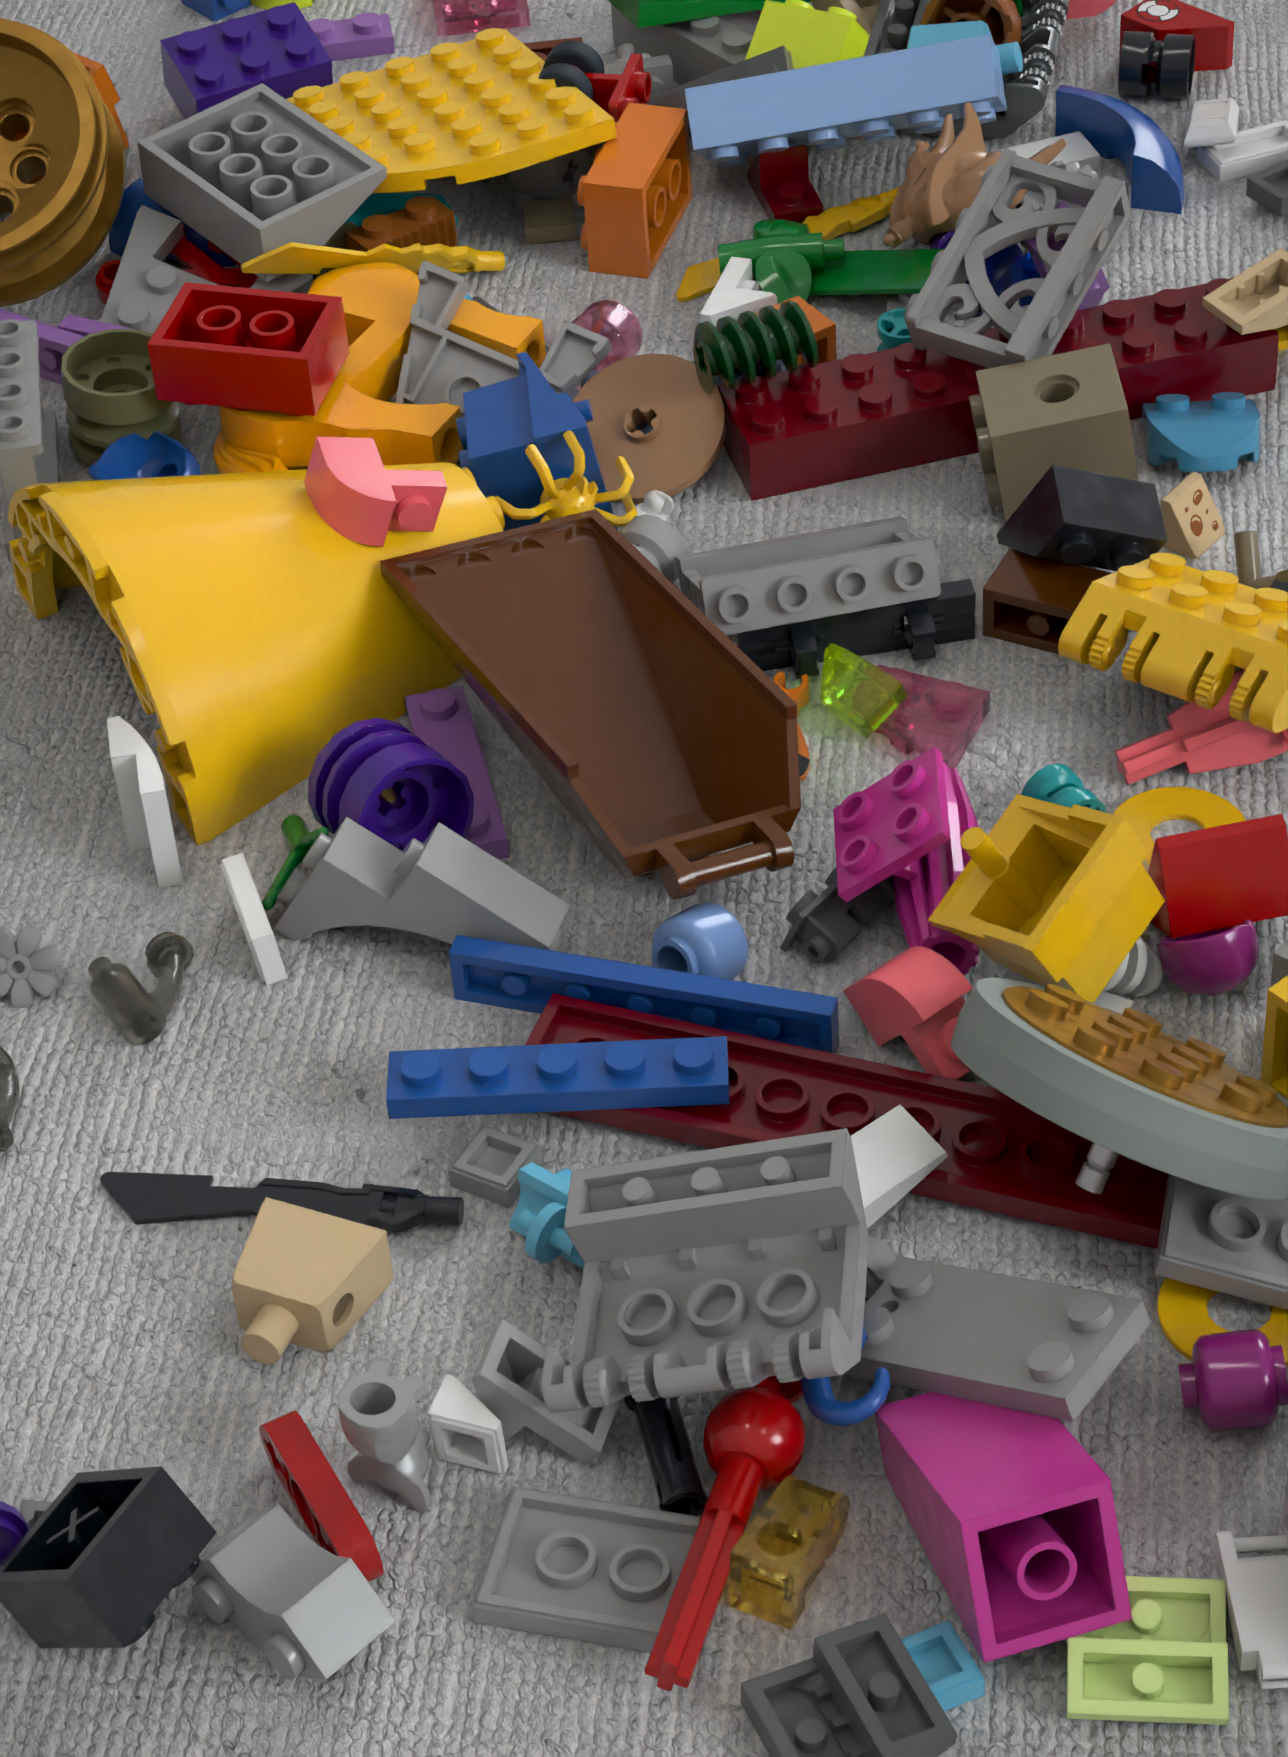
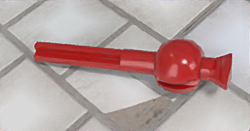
M769 1376L759 1384L754 1385V1387L733 1390L720 1398L707 1417L704 1428L703 1450L709 1466L717 1475L644 1668L645 1674L658 1678L656 1686L663 1690L672 1691L674 1684L684 1688H688L759 1491L775 1488L787 1481L802 1460L805 1445V1425L800 1412L792 1404L803 1397L800 1380L780 1383L777 1376Z

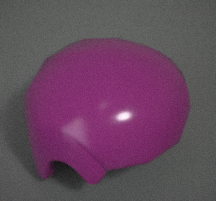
M1249 919L1244 920L1242 925L1182 936L1174 941L1169 936H1166L1160 942H1157L1156 946L1163 972L1169 982L1188 994L1215 996L1234 990L1249 978L1259 959L1257 933L1252 921Z

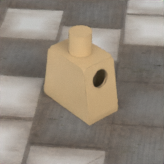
M266 1197L235 1268L231 1283L238 1323L246 1330L240 1340L245 1353L260 1363L270 1365L278 1362L289 1343L321 1353L333 1350L386 1290L394 1278L386 1230Z

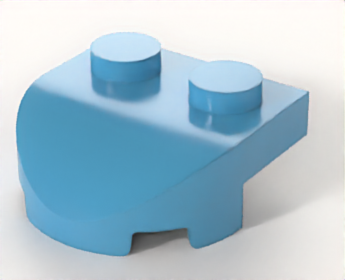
M1220 392L1212 395V401L1189 402V396L1165 394L1157 396L1156 403H1142V426L1147 437V461L1154 466L1162 465L1163 462H1178V468L1181 471L1217 472L1236 469L1240 459H1247L1249 462L1256 463L1260 458V412L1254 400H1246V395L1243 393Z

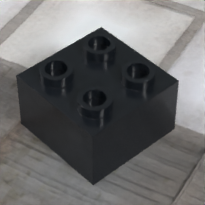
M162 1466L79 1472L0 1564V1603L40 1648H125L140 1639L150 1629L155 1620L154 1610L170 1590L181 1585L197 1570L201 1561L199 1554L217 1532Z

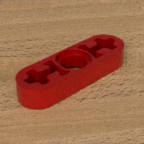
M294 1410L260 1425L261 1440L271 1466L316 1544L336 1556L351 1558L368 1582L383 1576L382 1561L368 1527L299 1413Z

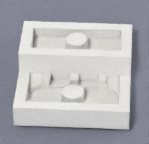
M119 716L107 718L110 758L129 850L135 851L151 848L159 888L184 884L163 775L158 761L144 738L129 723Z

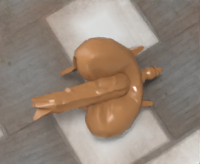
M970 102L963 106V129L955 140L952 114H947L944 118L937 143L930 152L926 151L931 147L928 142L917 141L915 145L916 150L911 153L908 160L906 179L897 191L892 203L889 228L887 229V235L883 238L885 246L894 248L910 238L930 246L938 234L955 231L960 213L964 208H970L980 190L984 172L990 165H995L1002 153L1001 150L986 153L981 125ZM1061 138L1054 144L1043 148L1029 159L1048 165L1067 144ZM1026 189L1018 191L1009 209H1014L1021 203L1024 195L1027 193Z

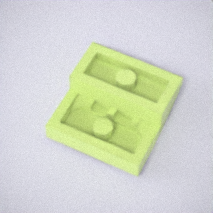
M1126 1576L1132 1619L1067 1638V1719L1229 1724L1225 1579Z

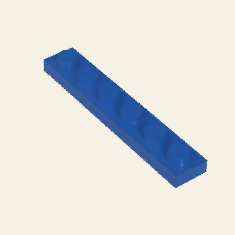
M461 935L456 936L448 952L454 998L456 1000L542 1014L552 993L834 1054L837 1053L839 1047L838 997Z

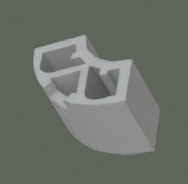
M279 1504L251 1513L200 1554L201 1561L199 1566L191 1576L196 1583L192 1587V1593L201 1609L217 1623H222L225 1619H228L249 1641L266 1654L271 1664L279 1673L291 1680L297 1675L317 1680L328 1679L396 1621L353 1560L348 1557L336 1556L318 1546L297 1527Z

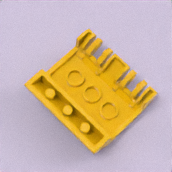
M1154 553L1146 560L1134 565L1122 566L1118 571L1092 581L1060 636L1058 643L1060 656L1083 665L1089 664L1092 668L1104 672L1108 668L1111 669L1115 659L1119 657L1126 645L1129 629L1138 633L1129 646V651L1126 652L1125 658H1123V664L1121 665L1122 677L1134 683H1140L1141 681L1145 687L1189 703L1196 701L1195 703L1198 706L1209 710L1214 709L1218 702L1221 701V697L1225 695L1233 681L1235 666L1245 669L1236 690L1233 691V695L1230 697L1229 716L1242 722L1249 719L1252 725L1273 733H1280L1288 729V592L1275 588L1255 589L1238 583L1239 578L1232 573L1220 570L1201 571L1186 566V560L1181 556L1171 553Z

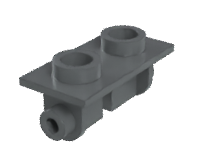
M835 867L825 881V884L829 886L819 896L812 890L808 891L790 910L786 919L792 926L780 948L785 952L794 942L799 940L803 944L805 955L811 961L821 963L823 960H834L863 930V927L847 914L848 912L868 927L888 907L895 903L893 875L846 903L838 896L837 867Z

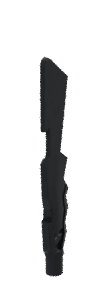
M106 1172L100 1178L103 1188L136 1225L252 1214L257 1217L266 1197L392 1233H398L419 1225H461L464 1217V1200L462 1197L429 1196L418 1189L363 1183L362 1188H342L324 1182L265 1178L255 1188L211 1186L214 1181L211 1175Z

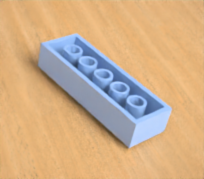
M989 34L685 89L693 150L709 162H717L718 168L742 166L747 164L746 156L784 151L789 149V147L798 145H815L816 151H828L845 147V139L865 136L866 142H879L893 139L896 137L895 130L915 127V132L918 134L940 131L947 114H952L953 120L964 118L963 106L968 102L972 104L980 124L996 120L995 112L1007 110L999 49Z

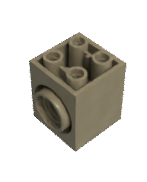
M1110 343L975 371L979 394L970 395L969 401L977 433L978 451L990 508L1002 506L1005 523L1052 465L1138 481L1128 407Z

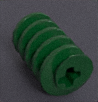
M792 300L781 303L778 310L770 305L761 308L758 315L751 311L740 313L736 321L730 316L718 319L716 326L705 321L697 324L694 331L693 357L695 369L703 390L708 394L713 393L714 376L717 375L724 387L731 389L734 387L735 371L740 370L746 383L750 384L755 382L757 365H761L765 375L770 379L776 377L777 360H782L789 374L797 371V355L802 354L809 368L816 367L819 360L817 343L812 327L804 311Z

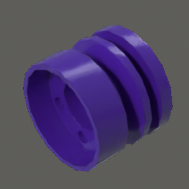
M383 718L357 721L336 733L318 753L308 778V802L315 820L323 827H326L332 835H334L344 819L348 817L403 852L412 838L423 843L438 823L466 838L473 821L474 795L467 776L432 747L426 745L419 737L412 734L406 727L395 721Z

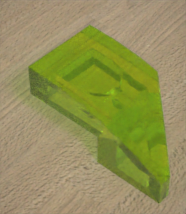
M831 643L824 653L820 700L826 710L867 739L908 695L903 684L855 653Z

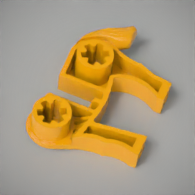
M367 262L333 269L313 281L307 294L342 297L349 354L316 416H291L282 412L253 409L241 411L232 407L218 406L221 431L214 443L213 457L219 474L308 469L316 437L374 438L383 465L436 462L455 464L459 460V451L464 450L456 423V418L461 417L460 406L449 403L415 405L386 402L398 389L403 356L408 352L412 330L410 324L413 304L417 303L420 286L416 273L395 263ZM463 299L447 329L518 360L516 354L527 352L538 368H540L546 357L543 320L500 313L481 305L477 301Z

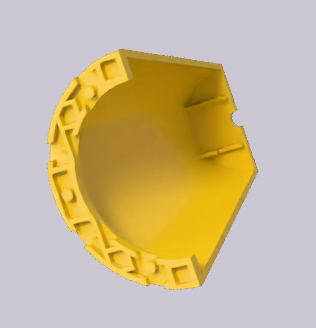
M449 462L384 465L385 470L442 471L447 484V490L433 532L388 531L383 547L365 545L349 540L333 530L320 517L310 500L304 484L307 469L32 484L18 489L12 495L8 510V522L12 528L18 526L22 532V537L9 541L16 589L34 616L39 620L59 612L55 589L83 584L101 617L123 645L120 647L122 660L142 708L147 715L152 713L157 715L161 728L154 730L155 739L158 744L156 749L165 776L172 810L198 846L213 840L308 778L318 753L336 733L357 721L373 718L395 721L406 714L404 696L425 693L433 689H444L462 677L381 575V561L504 531L505 519L500 504L494 496H484L477 486L472 472L467 467L459 468Z

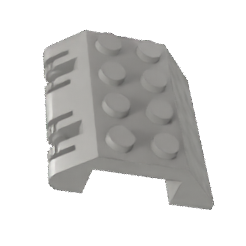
M847 1128L572 1171L564 1229L584 1261L571 1363L569 1365L566 1364L556 1346L546 1347L541 1386L544 1403L550 1413L581 1410L590 1405L591 1408L610 1406V1404L616 1403L627 1395H632V1398H635V1402L655 1400V1398L660 1396L662 1398H672L725 1391L734 1386V1389L754 1387V1385L759 1384L769 1376H777L780 1383L799 1381L804 1377L816 1379L839 1376L861 1361L869 1235L852 1139Z

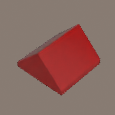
M1283 814L1156 838L1148 874L1165 902L1150 923L1172 939L1242 925L1244 920L1248 919L1252 922L1288 916V835Z

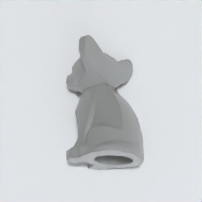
M378 1359L370 1362L366 1372L353 1376L345 1383L337 1395L343 1432L349 1443L358 1451L357 1455L348 1463L347 1471L353 1480L375 1482L391 1492L398 1493L417 1511L425 1512L432 1504L430 1492L423 1481L429 1465L426 1447L430 1441V1434L426 1429L420 1427L415 1410L416 1401L424 1396L425 1382L415 1372L403 1380L392 1377V1363Z

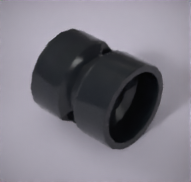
M1125 31L1119 61V96L1147 97L1152 90H1156L1162 99L1189 100L1195 64V35L1167 33L1163 40H1157L1153 32ZM1157 62V69L1154 66L1148 65V63Z

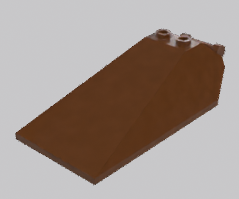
M596 509L381 561V575L582 830L624 879L635 876H647L657 871L662 877L668 895L673 900L694 895L697 887L765 867L773 872L793 865L794 849L786 832H790L801 809L797 704ZM750 843H754V844H751V845H748V846H744V847H741V848H737V847H740V846H743V845H747V844H750Z

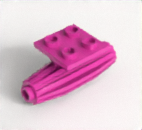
M934 746L915 759L902 762L892 773L862 792L851 794L841 805L833 809L838 896L847 903L893 875L897 914L908 947L921 946L934 950L948 959L963 975H966L971 967L975 968L980 948L975 943L952 932L932 926L928 918L971 859L960 843L963 833L969 828L979 827L962 778L954 767L950 768L947 766V763L943 762V754Z

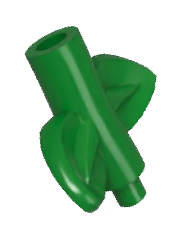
M780 219L758 221L753 226V239L718 245L720 274L722 275L731 256L752 259V276H754V281L759 282L760 291L776 294L777 304L796 296L801 297L807 302L813 283L812 271L826 269L825 261L846 259L844 238L823 240L822 233L810 234L808 224Z

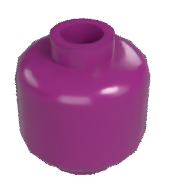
M1250 1329L1202 1335L1195 1340L1192 1347L1193 1363L1178 1364L1184 1409L1199 1407L1201 1420L1205 1427L1211 1431L1220 1432L1269 1426L1276 1420L1279 1406L1288 1405V1381L1282 1345L1270 1346L1268 1338L1260 1330Z

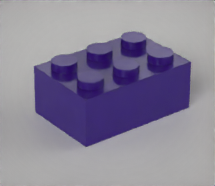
M295 2L275 6L268 10L160 40L164 85L184 119L261 83L285 99L293 97V93L296 90L306 86L325 87L333 84L332 60Z

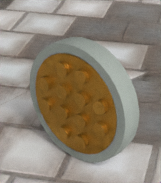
M992 977L982 978L977 981L959 1013L951 1039V1047L956 1056L970 1070L994 1088L1040 1116L1093 1142L1087 1155L1088 1161L1084 1162L1075 1181L1078 1186L1092 1193L1101 1194L1110 1176L1108 1170L1113 1169L1120 1154L1170 1175L1227 1193L1264 1200L1288 1198V1100L1274 1088L1225 1062L1226 1054L1223 1051L1194 1038H1187L1185 1042L1161 1031L1163 1027L1161 1022L1137 1010L1125 1008L1123 1014L1087 1001L1074 992L1057 985L1047 984L1046 987L1013 979Z

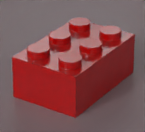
M189 282L184 283L147 343L157 400L181 402L185 405L204 404L232 407L241 411L253 409L282 412L291 416H316L349 354L342 297Z

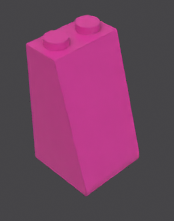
M928 1392L885 1404L876 1411L875 1419L885 1475L978 1655L984 1663L1132 1619L1111 1479L1059 1419L935 1392Z

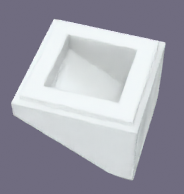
M447 1374L428 1411L436 1457L452 1463L497 1474H505L509 1464L501 1421L457 1378Z

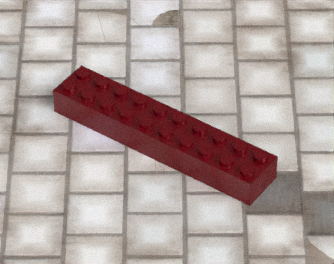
M1218 278L1206 284L1182 289H1164L1153 295L1129 300H1112L1104 305L1077 310L1052 355L1110 343L1127 403L1129 419L1134 420L1142 418V403H1156V397L1160 395L1189 396V402L1212 401V395L1220 392H1238L1247 396L1275 390L1279 334L1275 329L1241 335L1202 307L1203 297L1233 279ZM995 327L989 328L982 335L1007 344L1009 342V339L1003 336ZM904 343L896 348L878 352L851 354L843 359L817 364L813 368H809L807 364L798 365L796 372L790 374L787 370L776 372V377L770 379L766 375L756 376L755 382L747 384L742 377L735 381L734 387L731 389H726L723 384H718L717 388L723 399L727 416V429L723 446L751 501L979 453L969 396L979 394L975 371L989 368L934 350L926 349V351L914 348L913 343Z

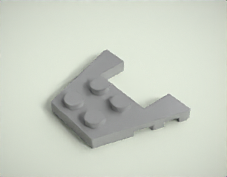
M144 205L139 208L100 322L154 333L185 282L217 285L163 262L184 236L180 220ZM285 274L268 282L258 277L250 288L307 294L314 279L311 274Z
M423 260L418 274L420 286L417 303L413 304L410 318L412 330L408 352L403 356L395 403L415 405L449 403L460 406L462 417L465 416L463 393L520 376L518 360L447 330L470 285L465 277ZM565 320L539 370L556 394L562 392L568 394L609 354L612 345L609 338Z

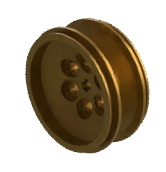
M0 18V216L4 213L12 212V215L7 220L0 222V307H5L32 300L54 290L78 273L92 259L110 232L120 209L126 179V159L120 132L113 116L103 102L92 76L77 56L59 40L39 29ZM28 132L21 140L12 141L18 134ZM45 174L41 181L35 184H28L33 177Z

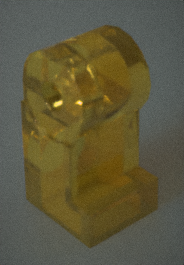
M792 1475L787 1476L779 1484L730 1551L729 1606L792 1630L805 1610V1594L825 1565V1559L830 1558L841 1541L849 1516L850 1501L848 1496L815 1486Z

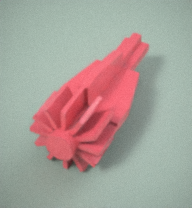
M1240 669L1234 672L1233 681L1214 709L1209 710L1198 706L1195 703L1196 701L1190 703L1186 701L1166 715L1170 726L1169 729L1115 750L1114 753L1117 759L1115 762L1119 773L1123 774L1127 785L1181 763H1184L1188 774L1255 764L1288 751V729L1280 733H1273L1252 725L1249 719L1242 722L1229 716L1230 697L1233 695V691L1236 690L1237 684L1245 672V669Z

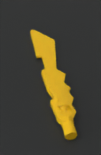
M900 186L887 192H881L878 195L856 198L846 205L828 208L818 216H808L803 224H808L810 234L822 233L823 240L834 239L849 231L855 232L885 218L891 212L892 203ZM719 258L688 266L676 294L678 302H687L713 291L721 276Z
M290 242L244 262L241 265L243 273L320 274L322 268H339L367 262H389L406 267L414 273H419L420 266L423 260L453 273L466 274L480 271H502L505 267V255L502 251L475 250L467 245L449 247L441 243L426 246L416 243L404 248L384 243L363 252Z

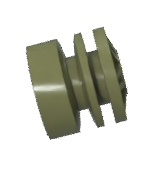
M108 329L88 334L71 344L62 356L61 375L64 400L67 403L66 420L69 426V446L77 458L90 466L99 460L111 443L132 433L148 439L154 431L158 430L161 434H166L180 443L182 441L180 402L157 400L147 346L153 333L136 329Z

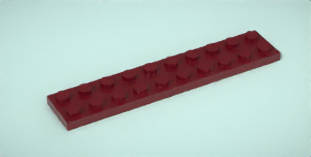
M552 993L525 1045L727 1036L730 1104L560 1111L551 1113L715 1149L847 1128L851 1136L896 1106L901 1105L948 1154V1157L908 1193L1157 1249L1168 1173L1119 1154L1113 1169L1108 1170L1110 1176L1102 1193L1095 1194L1078 1186L1075 1181L1084 1162L1088 1161L1087 1155L1093 1142L1040 1116L996 1088Z

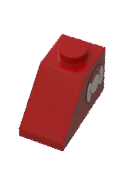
M1144 0L1121 14L1119 58L1125 31L1153 32L1157 40H1163L1167 33L1195 35L1196 38L1194 71L1228 69L1232 66L1235 22L1179 0ZM1157 62L1148 63V65L1154 66L1157 69Z

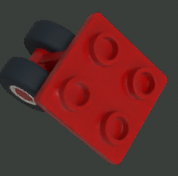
M564 41L553 47L539 75V79H554L556 87H577L611 115L616 122L620 119L628 103L647 105L652 88L651 75L649 72H644L642 54H631L622 75L604 74V64L600 55L591 46L580 41Z

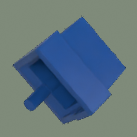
M527 352L516 354L520 376L463 393L465 416L456 418L459 438L464 449L459 451L461 468L467 467L472 472L477 486L485 497L498 496L518 509H530L539 505L544 487L539 474L525 454V450L531 444L537 447L550 469L553 480L569 478L574 471V456L563 437V434L568 430L574 433L584 451L585 472L583 476L586 477L588 484L594 481L598 487L597 493L607 492L587 426V422L594 421L589 399L573 402L566 392L556 394ZM611 502L594 505L595 508L614 514ZM503 513L505 519L503 530L506 531L539 523L544 513L529 520H515Z

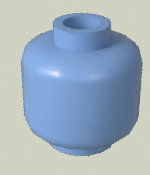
M711 902L692 905L669 917L656 929L652 939V963L655 968L733 980L743 971L748 959V941L743 927L732 913L721 905Z

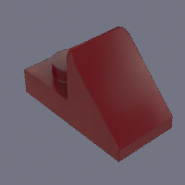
M806 145L789 147V149L784 151L760 153L756 156L747 171V180L768 219L803 223L808 216H818L824 212L823 204L809 181L808 148Z

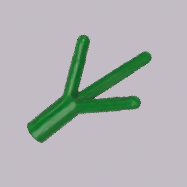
M291 815L283 820L281 830L291 851L262 901L265 910H271L277 902L276 898L285 882L298 864L302 863L318 835L322 832L329 836V830L326 827H320L309 832L304 819L298 815Z

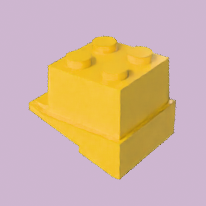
M1016 794L988 835L980 827L969 828L963 833L960 843L971 859L928 918V921L934 927L952 932L975 943L993 962L1045 987L1047 984L1060 986L1094 1003L1165 900L1142 864L1150 852L1125 819L1114 814L1073 804L1070 808Z

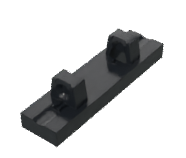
M970 579L940 583L941 594L938 597L738 633V646L762 671L792 667L796 679H800L805 674L808 677L819 676L818 663L885 652L908 649L913 661L935 658V645L975 639L976 593ZM904 616H906L908 622L906 625H904Z

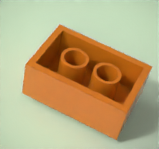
M628 103L618 122L614 121L617 138L606 141L603 148L596 150L592 167L587 175L581 176L578 183L577 201L579 206H584L585 222L581 231V247L583 250L588 251L589 272L648 279L692 199L687 109Z

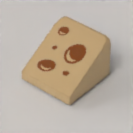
M1192 472L1161 500V513L1168 540L1163 548L1190 559H1197L1224 535L1225 527L1201 474Z

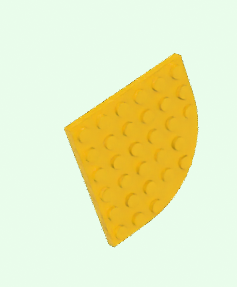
M500 28L480 31L476 34V39L460 44L454 42L438 44L431 48L429 54L416 58L398 57L391 59L385 63L384 68L369 73L364 71L347 73L339 78V82L325 87L306 86L296 90L293 93V97L286 99L386 167L387 177L372 193L426 190V180L455 176L457 185L474 182L519 170L617 138L614 118L577 87H556L554 79H539L545 61L506 29Z

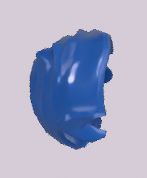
M158 430L154 431L148 439L136 433L117 439L108 446L99 460L88 468V474L93 480L201 475L200 464L195 455L176 439L170 438L166 434H161Z

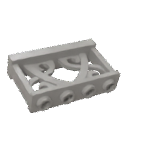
M1005 148L995 165H990L984 172L980 190L970 208L966 207L960 213L956 222L955 233L945 250H940L934 257L930 276L920 293H915L907 304L904 318L913 347L922 351H926V349L934 350L986 368L1051 356L1131 216L1125 181L1106 175L1103 176L1102 180H1098L1017 156L1016 151ZM1021 189L1040 193L1045 197V205L1042 211L1034 212L1032 202L1026 195H1024V204L1020 208L1009 209ZM1058 199L1086 208H1057ZM1055 233V243L1067 240L1061 251H1054L1048 247L1050 234ZM1036 237L1039 257L1049 269L1045 278H1032L1020 281L1006 289L998 297L987 277L985 259L1008 246ZM1027 295L1033 296L1034 298L1028 309L1020 307L1018 299ZM954 302L964 304V307L954 314L955 320L970 319L980 310L983 313L975 322L962 328L942 323ZM993 326L1009 339V342L1007 344L982 335Z
M7 319L0 321V473L3 482L4 542L8 562H11L9 541L22 537V532L18 526L12 528L8 522V510L12 495L18 489L32 484L61 482L59 432L55 410L44 411L41 399L39 335L35 320L19 321Z
M902 516L676 556L681 592L725 635L934 598L941 594L935 542L929 537L918 538L910 533L907 528V520Z

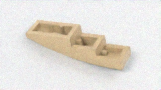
M1283 248L1278 249L1203 297L1202 307L1241 335L1288 325V252Z

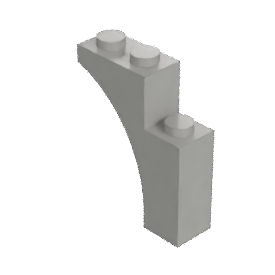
M346 817L331 838L322 832L318 835L301 863L308 871L304 872L296 867L285 882L276 899L286 906L273 928L294 941L330 928L378 926L415 932L449 944H453L456 936L461 935L548 950L570 904L441 823L436 825L423 843L412 838L402 852Z

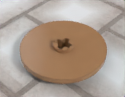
M641 354L617 361L602 369L588 380L572 400L573 402H579L589 399L594 421L587 422V426L607 491H613L620 487L622 478L615 462L618 456H622L634 474V481L629 490L634 504L644 503L646 494L653 490L661 491L672 497L690 487L712 466L725 439L727 429L726 409L716 384L714 383L713 393H706L698 380L695 364L677 356ZM643 422L653 428L650 433L645 435L642 431L636 429ZM622 500L614 501V502L623 503Z

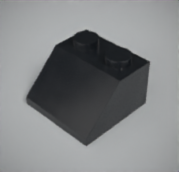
M1052 465L997 533L999 544L1034 557L1115 572L1122 566L1134 565L1150 558L1151 554L1158 553L1168 541L1155 484Z

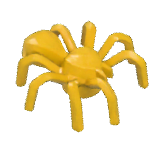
M570 430L563 434L574 456V471L569 478L553 480L550 469L537 447L531 444L525 450V454L539 474L544 487L539 505L530 509H518L502 498L495 497L501 506L502 512L515 520H529L544 513L540 522L596 509L613 526L623 527L637 516L636 507L629 494L634 481V474L625 458L618 456L615 462L622 478L620 487L613 491L597 493L598 487L596 483L592 481L588 484L586 477L583 476L585 472V454L574 433ZM622 500L626 513L619 517L595 508L594 505Z

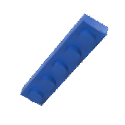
M727 1036L389 1051L386 1092L389 1119L730 1104Z

